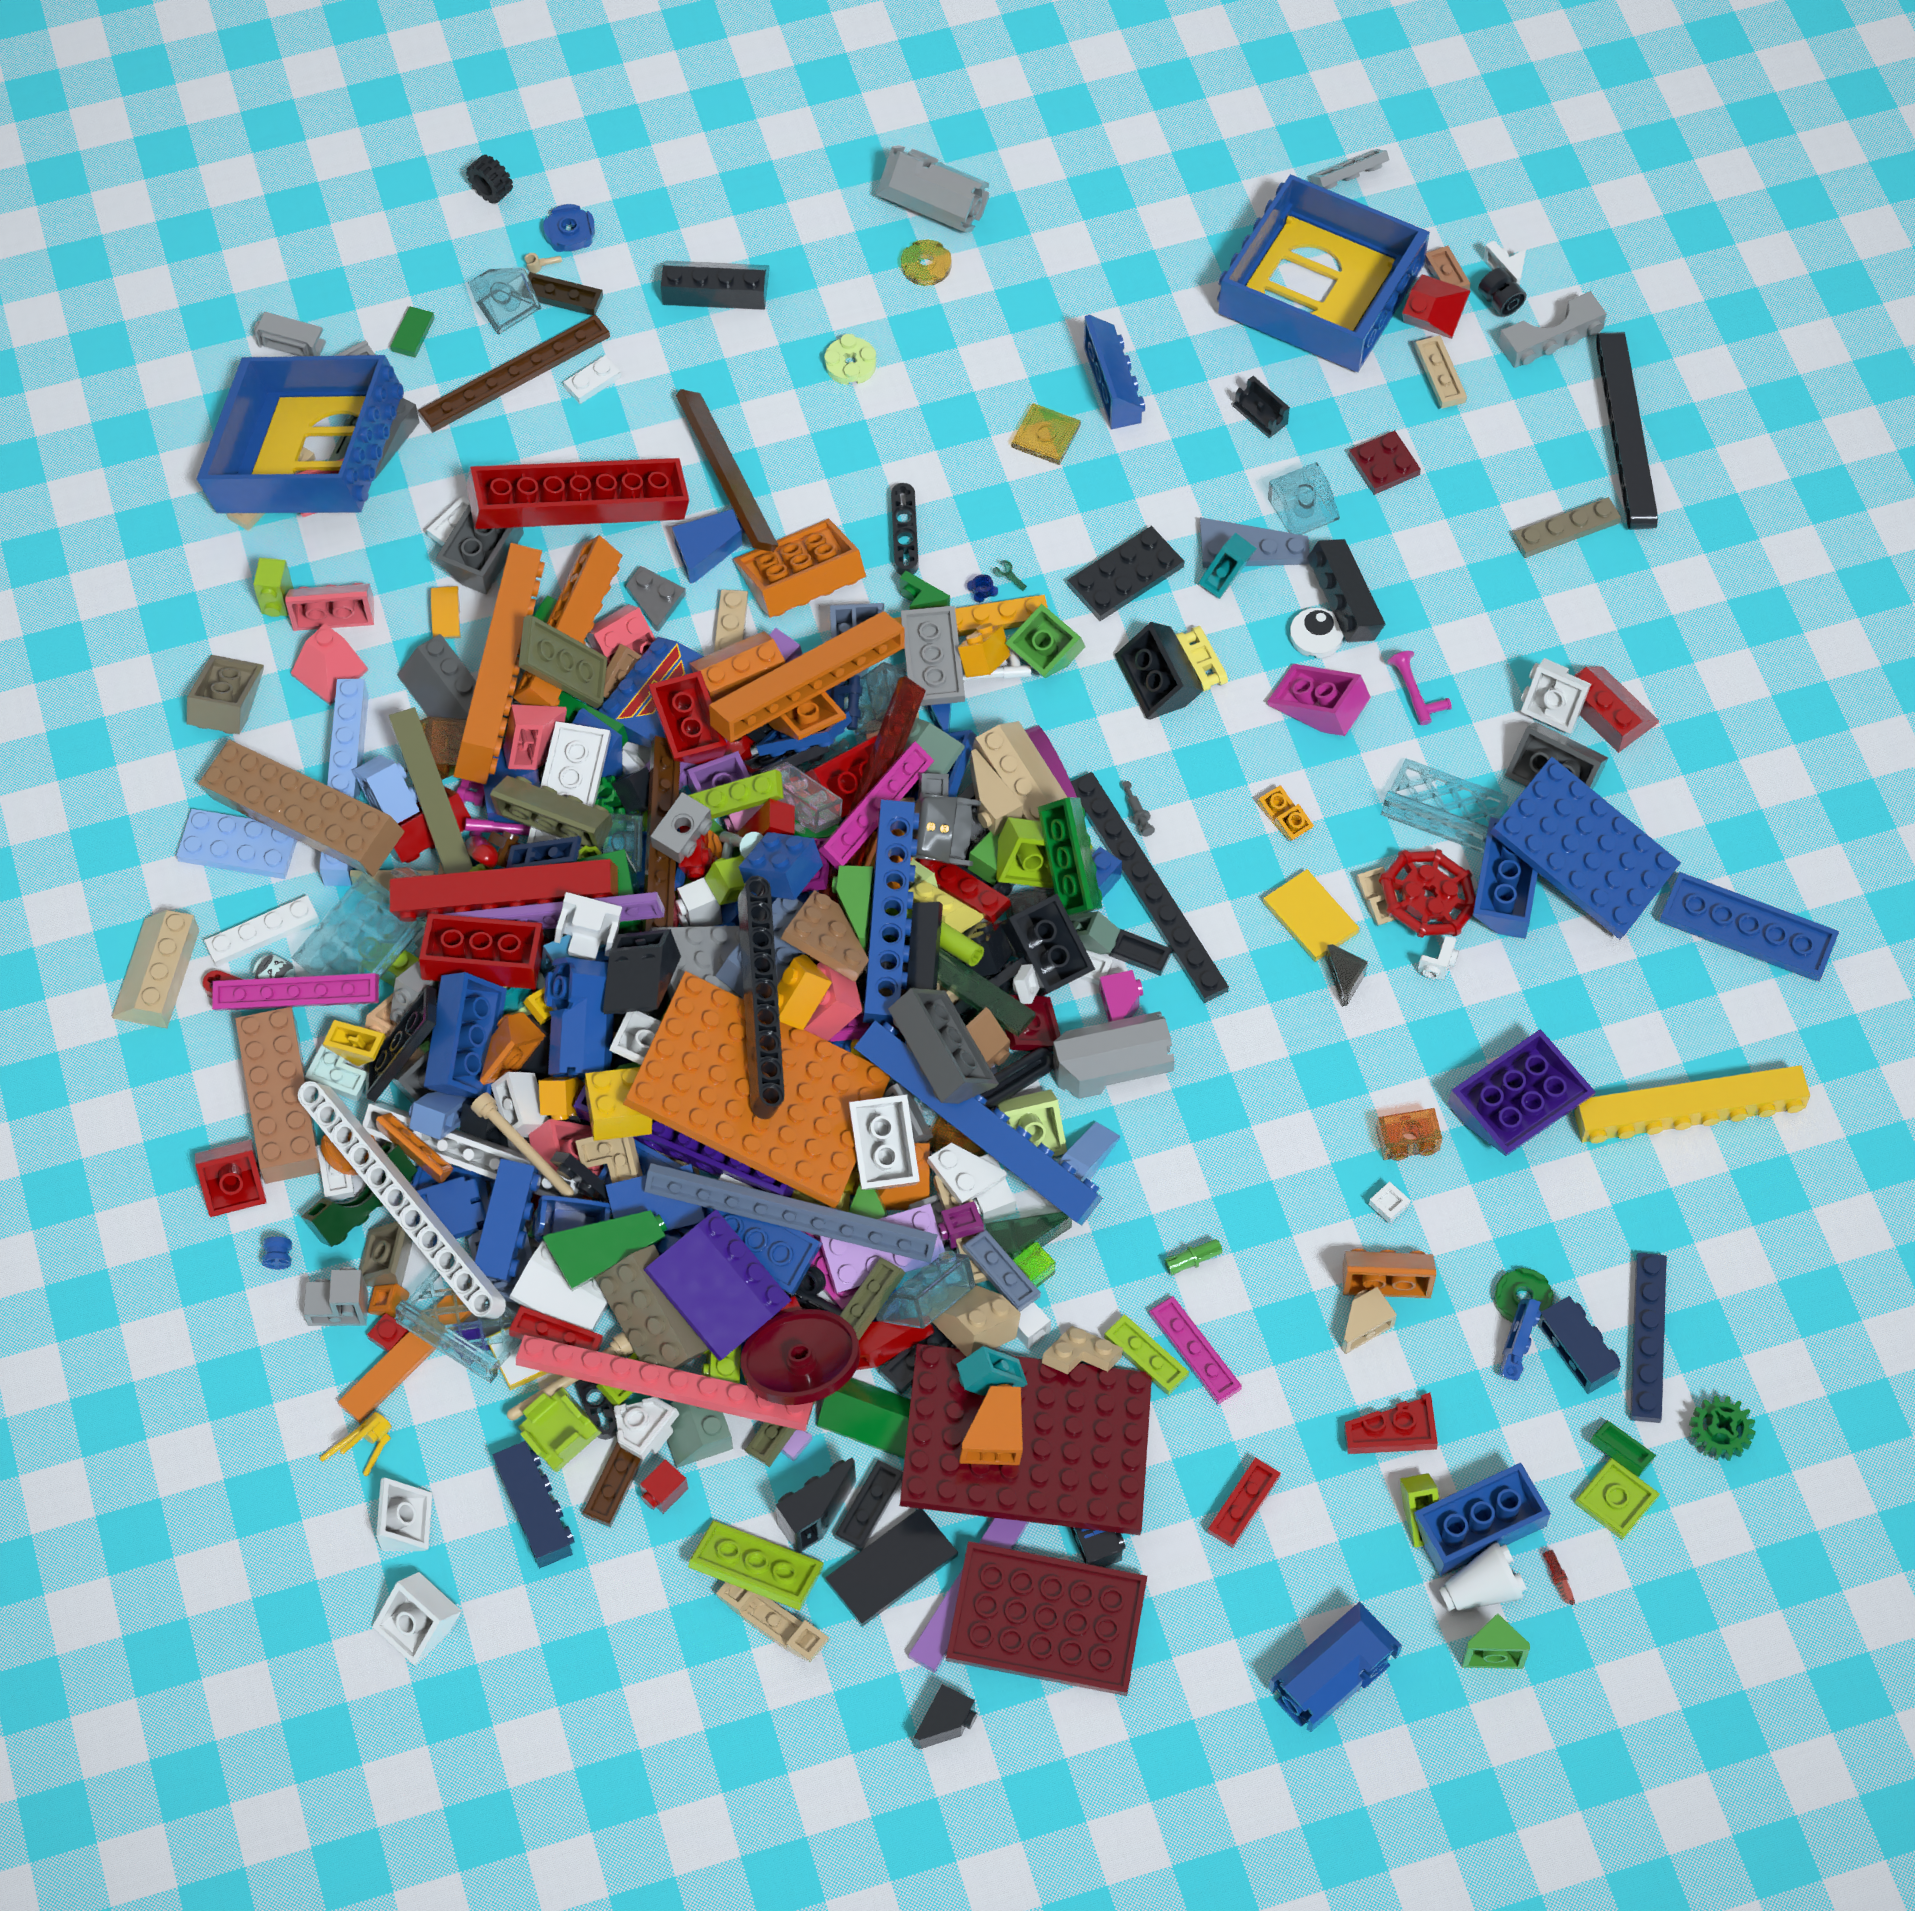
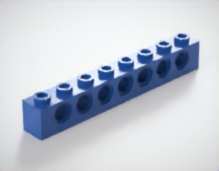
M881 799L868 948L869 961L867 963L863 1012L864 1023L877 1021L880 1024H884L887 1021L889 1024L894 1025L893 1017L888 1008L900 998L901 989H906L908 972H902L903 962H908L910 949V945H904L905 935L910 936L912 919L906 918L907 909H912L914 892H908L909 882H914L916 868L915 865H910L911 856H916L918 839H912L913 829L918 830L919 813L914 812L915 802ZM900 829L905 834L903 836H895L891 831ZM892 855L900 856L903 859V861L899 863H894L889 859V857ZM897 882L901 887L899 889H891L887 886V883ZM888 908H894L899 912V914L896 916H890L885 912V910ZM893 935L897 941L888 943L883 939V936ZM889 961L894 964L895 968L891 970L884 969L881 963ZM882 988H887L892 991L893 995L884 997L878 991Z

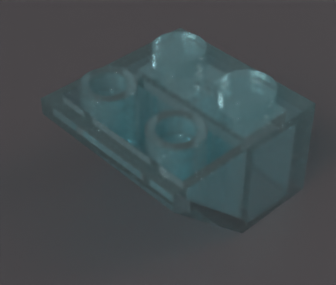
M882 662L860 678V686L863 688L862 696L859 697L861 719L858 720V728L855 730V734L864 735L896 730L912 720L913 717H916L915 708L910 705L906 670Z

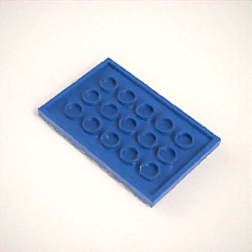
M1553 757L1546 762L1489 832L1619 940L1628 932L1681 864L1679 860Z

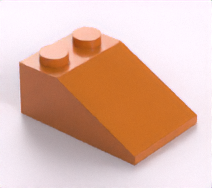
M823 692L768 722V724L781 733L801 740L846 719V714L826 692Z

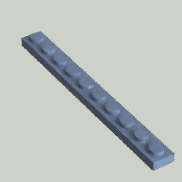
M652 1163L649 1166L644 1190L647 1193L931 1263L938 1234Z

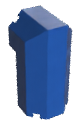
M568 957L554 959L551 966H556L554 972H548L545 978L544 996L546 1006L553 1008V1011H549L551 1015L548 1075H553L554 1077H578L580 1080H584L585 1073L610 1071L612 1051L609 1049L613 1042L614 1014H604L603 1012L608 962Z
M1359 1601L1272 1677L1269 1682V1689L1272 1694L1276 1690L1279 1692L1280 1697L1276 1701L1291 1719L1301 1727L1307 1723L1306 1730L1312 1732L1350 1697L1360 1691L1361 1686L1363 1688L1368 1687L1390 1666L1387 1659L1390 1655L1396 1659L1401 1653L1402 1645Z

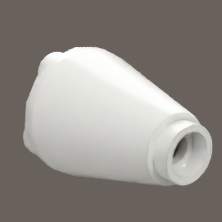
M1498 1542L1490 1545L1445 1582L1446 1586L1439 1589L1449 1611L1456 1608L1458 1611L1524 1598L1522 1592L1527 1590L1520 1573L1513 1575L1509 1564L1514 1562L1506 1544L1501 1547Z

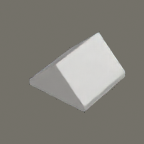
M385 1477L381 1479L376 1537L382 1551L428 1550L432 1492Z

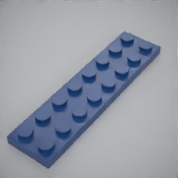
M634 1139L643 1176L648 1174L650 1163L672 1169L682 1166ZM605 1164L598 1177L606 1184H611L608 1164ZM702 1206L705 1218L715 1210ZM717 1210L779 1286L794 1295L823 1243L800 1230ZM698 1223L676 1228V1230L686 1234Z

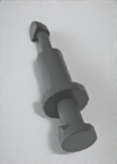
M1124 781L1122 786L1129 797L1127 802L1134 814L1132 821L1135 825H1141L1143 836H1150L1155 831L1153 825L1148 823L1151 815L1147 810L1143 809L1138 797L1132 794L1130 790L1132 787L1131 783Z

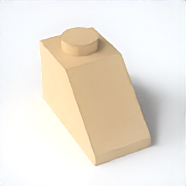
M1378 1287L1370 1291L1367 1289L1363 1290L1353 1298L1342 1347L1345 1354L1395 1325L1397 1314Z

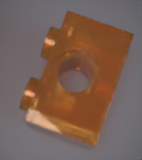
M1435 1108L1378 1117L1376 1132L1383 1160L1392 1159L1400 1161L1408 1156L1418 1154L1430 1156L1436 1153V1151H1440L1442 1135ZM1404 1134H1412V1135H1414L1416 1138H1415V1139H1407V1138H1405L1403 1135H1404Z

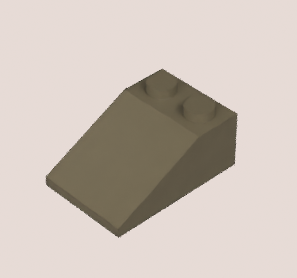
M211 655L187 696V724L202 729L219 730L227 734H240L248 720L263 674L264 665Z

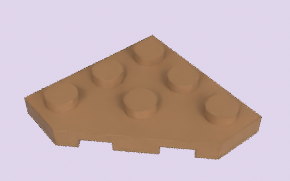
M816 890L813 891L781 937L783 941L854 982L859 978L869 961L840 905L831 900L827 895L821 894Z

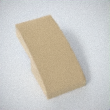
M1383 866L1355 876L1365 903L1377 926L1398 920L1394 916L1389 917L1386 912L1387 904L1382 885L1379 883L1380 874L1385 873Z

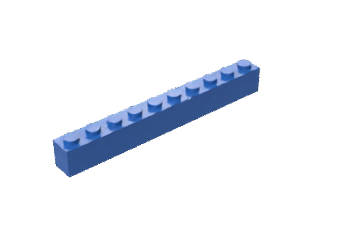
M877 1021L872 1023L854 1048L1072 1220L1080 1225L1085 1223L1103 1199L1097 1193L1100 1188L1088 1178H1085L1082 1182L1075 1176L1077 1170L1065 1160L1061 1164L1054 1160L1052 1156L1055 1153L1046 1145L1040 1143L1039 1146H1036L1029 1140L1032 1135L1020 1125L1015 1129L1007 1123L1010 1117L997 1107L994 1111L986 1107L985 1104L988 1100L979 1094L959 1104L941 1103L935 1097L929 1080L921 1072L920 1064L916 1057L907 1048V1041L903 1042L896 1036L899 1031L887 1021L883 1025Z

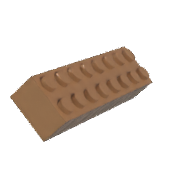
M230 739L198 783L213 800L372 877L375 876L405 832L390 815Z

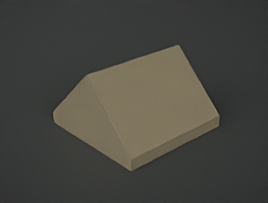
M397 1221L370 1229L368 1232L359 1268L363 1274L366 1286L398 1284L402 1287L413 1240Z

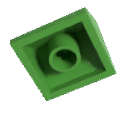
M1497 1613L1468 1641L1462 1659V1668L1523 1669L1530 1651V1643Z

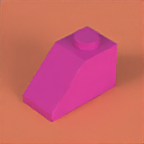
M1133 970L1100 977L1099 992L1108 1022L1131 1018L1139 1008V998L1143 996V987L1140 979L1135 980Z

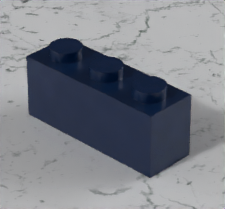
M1568 1296L1541 1312L1537 1325L1587 1394L1617 1378L1621 1367L1618 1355L1614 1350L1607 1348L1603 1342L1601 1332L1596 1326H1591L1586 1319L1583 1307L1578 1302L1575 1303Z

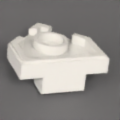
M657 1397L645 1398L642 1400L643 1402L631 1405L621 1404L614 1406L618 1430L617 1438L620 1447L642 1460L646 1458L650 1451L656 1454L674 1432L671 1425L679 1416L676 1408Z

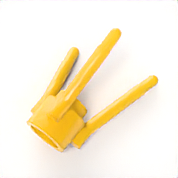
M374 1412L369 1419H366L358 1428L324 1453L320 1460L325 1461L339 1450L341 1454H345L363 1437L371 1444L378 1441L379 1443L363 1472L364 1476H368L383 1447L391 1439L387 1433L392 1429V1426L381 1414Z

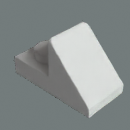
M1494 240L1486 244L1483 261L1491 270L1499 267L1504 268L1513 278V282L1518 283L1520 286L1526 249L1509 257L1507 251Z

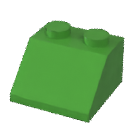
M1043 604L1032 613L1005 643L1044 678L1068 667L1086 647L1082 638Z

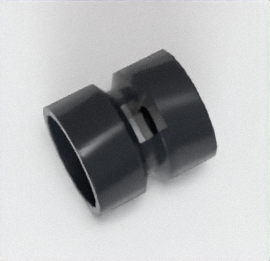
M1499 267L1490 271L1481 280L1478 290L1488 302H1491L1492 307L1500 316L1506 317L1516 312L1524 304L1527 294L1518 283L1513 282V278L1504 268Z

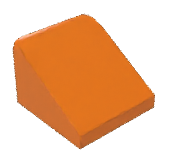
M398 1284L374 1286L368 1313L379 1316L387 1313L393 1318H403L409 1299V1292Z

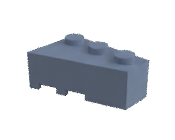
M884 603L830 605L831 639L884 611ZM868 668L856 674L860 676V686H863ZM849 679L845 680V685H849Z

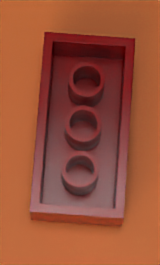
M428 913L419 956L421 979L441 981L442 975L466 972L502 987L536 989L544 945L542 923Z

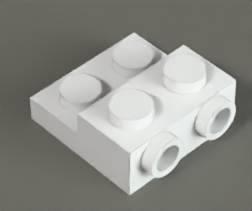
M1544 658L1540 664L1535 663L1531 670L1529 678L1533 680L1531 686H1527L1521 696L1520 701L1524 702L1521 712L1571 734L1591 684L1568 674V668Z

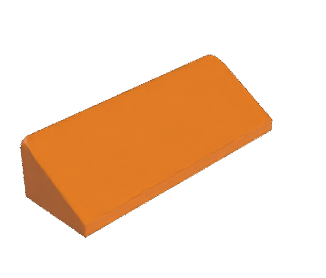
M392 1113L377 1117V1129L391 1142L399 1145L408 1157L439 1184L446 1180L453 1171V1167Z

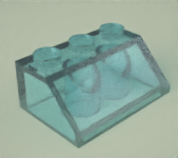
M945 1251L939 1254L937 1259L928 1266L923 1267L917 1275L904 1282L903 1286L890 1296L876 1315L877 1321L924 1329L976 1286L969 1255L958 1254L954 1251Z

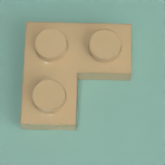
M592 1136L575 1141L580 1162L587 1168L608 1164L612 1183L643 1176L634 1137L593 1141Z
M1071 1326L1043 1353L1042 1363L1065 1374H1069L1081 1361L1108 1372L1122 1358L1123 1348L1112 1344L1108 1340L1089 1334L1083 1329Z

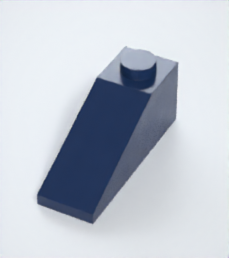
M574 836L513 845L510 849L506 868L577 862L582 838Z

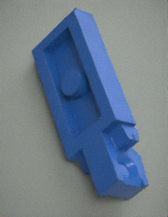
M1532 1298L1520 1300L1502 1353L1504 1358L1498 1373L1499 1376L1511 1381H1518L1524 1369L1521 1363L1523 1354L1525 1355L1531 1346L1532 1340L1529 1337L1532 1328L1537 1325L1541 1316V1311L1539 1310L1540 1301Z

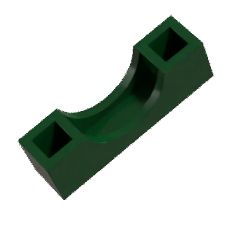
M389 1141L385 1142L380 1148L410 1183L412 1176L418 1170L399 1145ZM386 1173L382 1176V1184L386 1179ZM366 1184L361 1193L348 1202L334 1203L325 1198L320 1199L301 1218L321 1243L333 1247L342 1243L347 1238L349 1231L355 1226L365 1223L369 1218V1214L377 1207L383 1206V1204Z

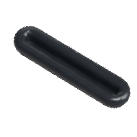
M1044 1047L1036 1048L994 1074L999 1084L995 1088L980 1094L988 1100L985 1106L992 1109L1047 1075L1054 1067L1052 1052Z

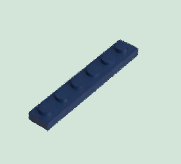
M1637 1253L1630 1413V1420L1660 1423L1662 1420L1667 1255Z

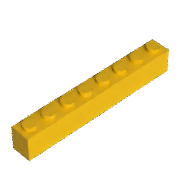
M1802 1065L1591 1097L1575 1108L1574 1115L1581 1142L1601 1143L1615 1137L1628 1139L1635 1134L1641 1133L1654 1135L1667 1129L1685 1130L1693 1125L1700 1124L1712 1126L1726 1120L1739 1122L1747 1117L1758 1115L1760 1117H1769L1784 1111L1796 1113L1806 1108L1810 1092Z

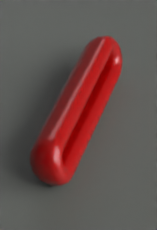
M474 835L465 841L467 852L473 859L489 868H494L497 865L499 859L498 852L486 838Z

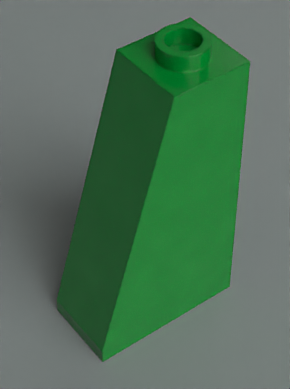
M649 1210L547 1234L543 1237V1242L571 1291H574L592 1281L630 1254L664 1240V1231L667 1230V1227L659 1214L654 1216L652 1211Z

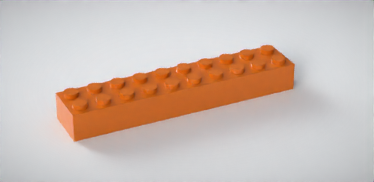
M514 543L510 544L453 777L486 784L488 775L495 774L498 759L493 758V756L499 757L503 738L498 736H504L508 720L503 715L509 716L513 699L507 696L514 695L517 678L512 677V675L518 676L520 670L519 657L517 655H520L524 617L533 615L536 599H532L531 596L537 597L541 580H537L536 577H542L545 562L540 561L542 550Z

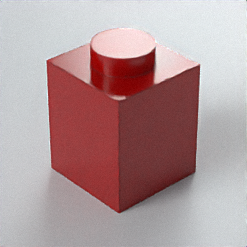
M665 1459L640 1483L641 1499L652 1510L657 1508L664 1514L688 1490L687 1478Z

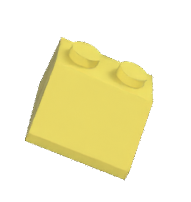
M925 880L908 890V892H914V903H942V921L960 933L979 923L984 918L980 912Z

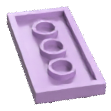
M931 1204L877 1219L938 1234L931 1263L824 1236L818 1237L819 1241L823 1243L821 1249L835 1294L860 1287L880 1257L900 1267L905 1273L948 1260Z

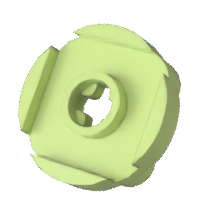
M853 334L843 335L841 339L834 341L826 350L824 356L826 371L831 379L840 384L849 385V382L857 381V384L863 383L871 378L876 370L875 349L869 342L855 337ZM847 358H855V361H856V362H855V363L849 362V363L847 364V363H846V359H847Z

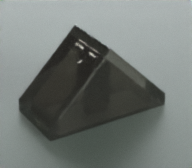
M1333 944L1327 945L1325 960L1341 1006H1347L1366 975L1368 961Z

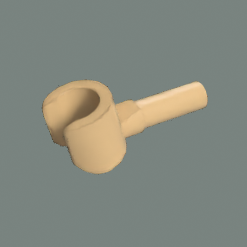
M529 253L525 256L528 270L532 273H537L541 270L542 266L560 263L562 258L557 256L539 259L537 254Z

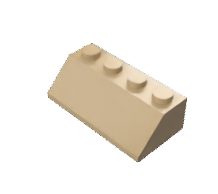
M1019 721L997 725L975 737L972 750L977 749L1023 804L1022 819L1040 821L1037 807L1068 798Z
M166 910L145 918L112 1015L113 1019L168 1028L199 934V928L194 915Z

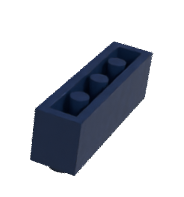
M526 1441L492 1454L495 1466L539 1569L573 1555L570 1544L575 1543L569 1526L563 1528L559 1518L564 1515L558 1500L551 1501L548 1492L553 1490L547 1475L541 1476L537 1466L542 1465L539 1456L533 1449H529Z

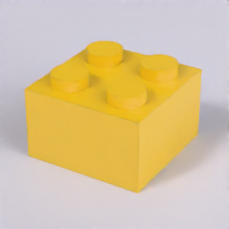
M640 1067L585 1073V1095L593 1141L652 1134V1119L623 1105Z

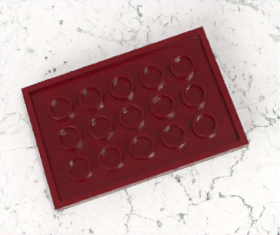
M968 1541L945 1661L1127 1696L1148 1576Z

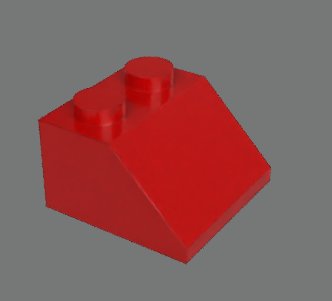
M252 1139L195 1153V1166L210 1217L267 1203Z

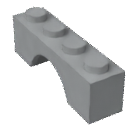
M1590 291L1568 301L1565 320L1559 325L1550 328H1539L1523 320L1501 330L1498 346L1514 368L1523 364L1528 365L1543 355L1553 354L1559 348L1573 345L1589 335L1598 334L1604 329L1607 313Z

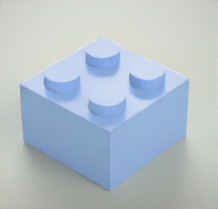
M379 755L352 770L370 806L390 815L397 823L420 811L416 804L419 802L417 795L412 787H407L404 781L407 775L400 763L396 764L393 759Z

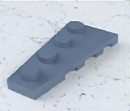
M1200 517L1203 568H1209L1223 545L1235 532L1257 548L1245 566L1309 564L1307 558L1310 554L1308 536Z

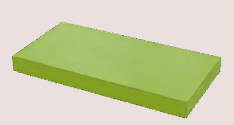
M713 1520L690 1558L688 1568L800 1611L820 1576L824 1563Z

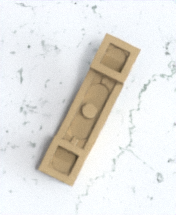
M727 1582L716 1593V1596L747 1623L782 1648L805 1661L811 1662L829 1640V1637L806 1620L804 1622L800 1621L771 1599Z

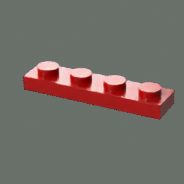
M923 859L916 860L935 874L939 889L983 914L984 919L992 922V924L1011 906L1008 897L956 865Z

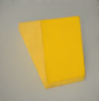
M334 1020L323 1042V1046L352 1064L361 1066L375 1060L386 1036L381 1032Z

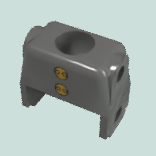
M920 793L914 810L915 813H919L918 830L913 829L912 839H918L916 856H911V858L958 866H973V861L964 859L969 848L972 831L971 806H981V801Z

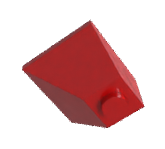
M1421 274L1406 302L1402 313L1403 322L1452 339L1471 291Z

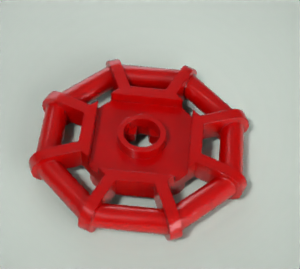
M1437 848L1435 851H1399L1395 861L1379 877V883L1382 885L1387 904L1386 912L1389 917L1394 916L1416 932L1418 937L1423 938L1427 935H1452L1456 937L1461 934V929L1474 912L1476 896L1471 880L1473 874L1470 870L1463 869L1442 853V850ZM1431 862V865H1423L1420 868H1416L1413 863ZM1438 864L1456 877L1451 879L1438 869ZM1402 868L1408 874L1404 880L1396 878ZM1460 884L1465 900L1458 898L1457 895L1458 885ZM1395 890H1398L1400 894L1402 893L1403 899L1401 902H1397ZM1425 890L1431 891L1435 897L1430 896L1427 898L1424 895ZM1454 908L1462 910L1456 919H1452L1449 915ZM1431 919H1437V921H1441L1443 924H1428Z

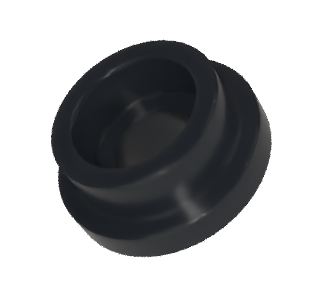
M810 1265L799 1285L801 1291L812 1295L822 1292L826 1286L824 1273L818 1267Z

